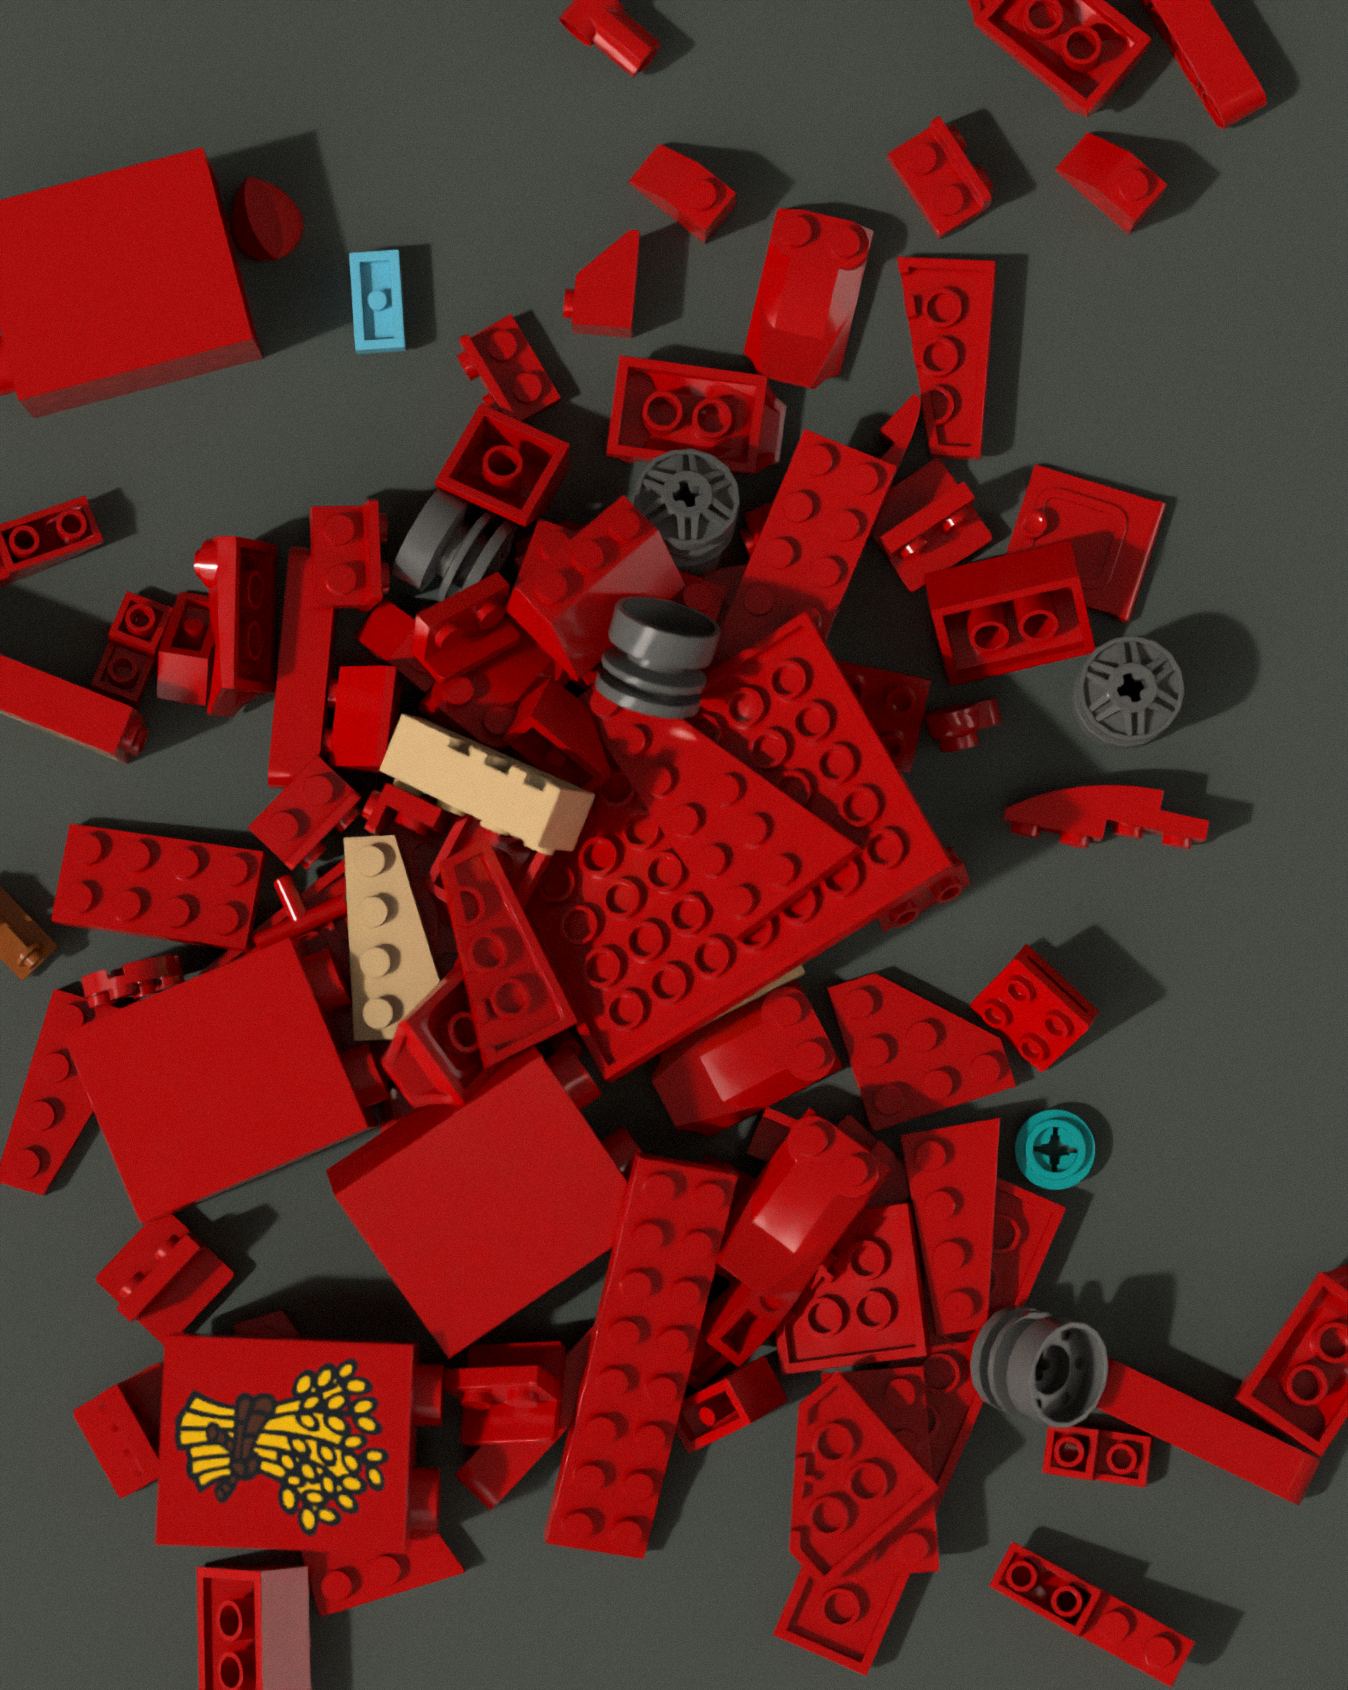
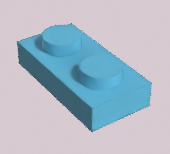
M399 249L349 253L356 353L370 354L406 351Z

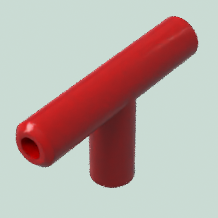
M289 874L274 880L273 885L289 918L254 934L253 939L258 950L286 938H295L347 914V898L345 895L340 894L307 910L292 876Z

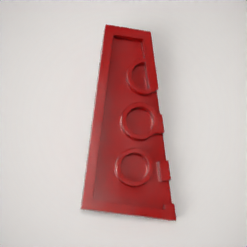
M897 257L930 455L932 458L982 460L997 264L995 261Z
M53 989L0 1162V1183L46 1196L79 1141V1136L91 1116L95 1114L62 1033L121 1008L111 1005L89 1008L87 998Z
M1000 1118L900 1136L936 1336L980 1329L988 1321Z

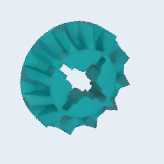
M1052 1109L1034 1114L1021 1126L1016 1137L1014 1152L1019 1170L1032 1184L1044 1189L1061 1190L1074 1186L1088 1174L1095 1158V1142L1090 1129L1078 1116L1068 1111ZM1053 1127H1057L1056 1135L1059 1136L1060 1144L1068 1145V1148H1076V1153H1068V1155L1059 1157L1055 1172H1052V1164H1050L1048 1155L1033 1151V1147H1041V1144L1049 1143L1050 1135H1053Z

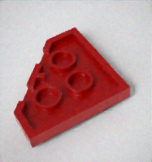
M876 973L826 988L872 1132L1016 1087L1002 1040L990 1032Z
M904 1203L863 1209L812 1276L795 1304L775 1328L781 1375L932 1356L912 1204Z
M838 1370L798 1404L789 1552L821 1589L825 1590L939 1489L938 1485Z

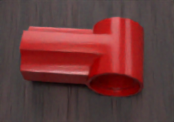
M573 0L558 18L568 32L588 47L594 45L633 79L639 73H642L661 48V43L623 12L624 8L618 0Z

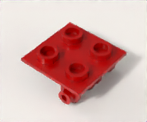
M837 660L899 770L911 773L931 679Z

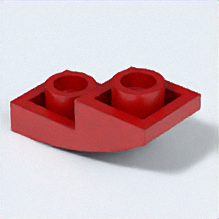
M129 591L126 592L108 633L109 642L90 684L91 691L138 708L158 659V651L173 611L172 607Z
M1076 1425L1069 1428H1053L1048 1426L1042 1473L1145 1488L1148 1486L1154 1436Z

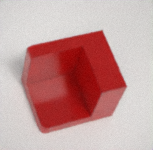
M766 1107L746 1154L768 1163L787 1138L792 1125L798 1120Z

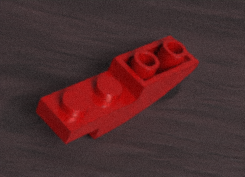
M86 495L0 524V588L60 564L103 543V538Z
M1095 785L1056 790L1026 799L1006 808L1002 812L1000 822L1011 824L1010 833L1039 838L1041 831L1060 835L1059 843L1083 849L1089 848L1090 841L1098 843L1103 839L1105 825L1107 824L1113 826L1112 834L1141 840L1143 832L1163 836L1162 845L1191 850L1192 843L1200 844L1206 840L1210 820L1160 810L1164 790L1139 786Z
M727 1272L725 1275L731 1286L705 1309L687 1383L695 1390H698L729 1360L740 1367L779 1325L803 1290L800 1293H779L764 1299L730 1272Z
M1012 1541L989 1584L990 1588L1072 1634L1082 1637L1169 1687H1173L1196 1641L1156 1620L1153 1616Z

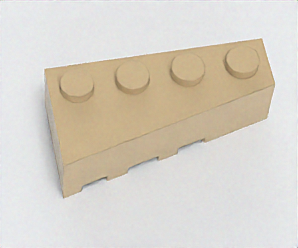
M402 714L379 769L395 778L393 786L421 797L422 792H425L438 799L436 803L438 807L460 816L468 813L480 819L481 826L505 836L511 834L525 841V846L550 856L553 855L555 849L573 851L596 795L424 718Z
M395 835L344 838L354 1041L358 1043L366 1041H392L398 1023L442 979L398 838Z

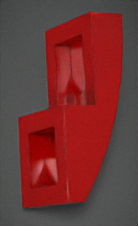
M915 393L880 429L878 437L890 448L880 459L897 467L901 464L908 450L919 417L922 399Z

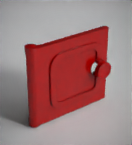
M1035 464L1006 555L1071 540L1086 607L1113 615V618L1119 622H1130L1167 504L1161 500H1150Z

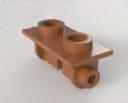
M0 886V959L21 981H24L59 946Z

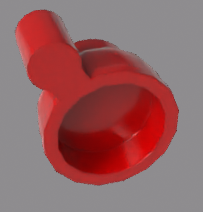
M997 697L948 706L924 714L928 732L934 740H938L941 753L974 747L979 744L977 735L979 729L1002 723Z

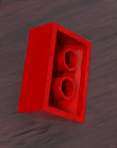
M622 495L514 588L506 611L577 682L602 661V655L606 649L616 646L610 641L608 633L616 603L620 599L631 596H643L671 601L684 589L685 584L659 530Z
M1071 540L924 574L930 610L950 686L1092 654L1095 650Z
M253 1564L197 1567L199 1690H312L310 1685L311 1638L309 1634L310 1587L308 1583V1566Z

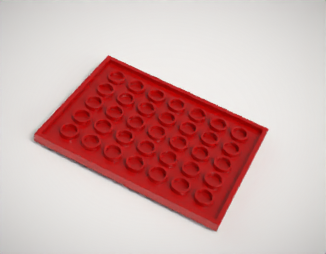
M806 611L705 675L707 679L706 686L700 692L702 701L699 711L693 717L682 719L863 851L739 942L733 938L601 741L611 774L608 780L591 792L596 795L573 851L555 850L523 912L578 1021L575 1026L605 1081L614 1082L956 869L814 620Z

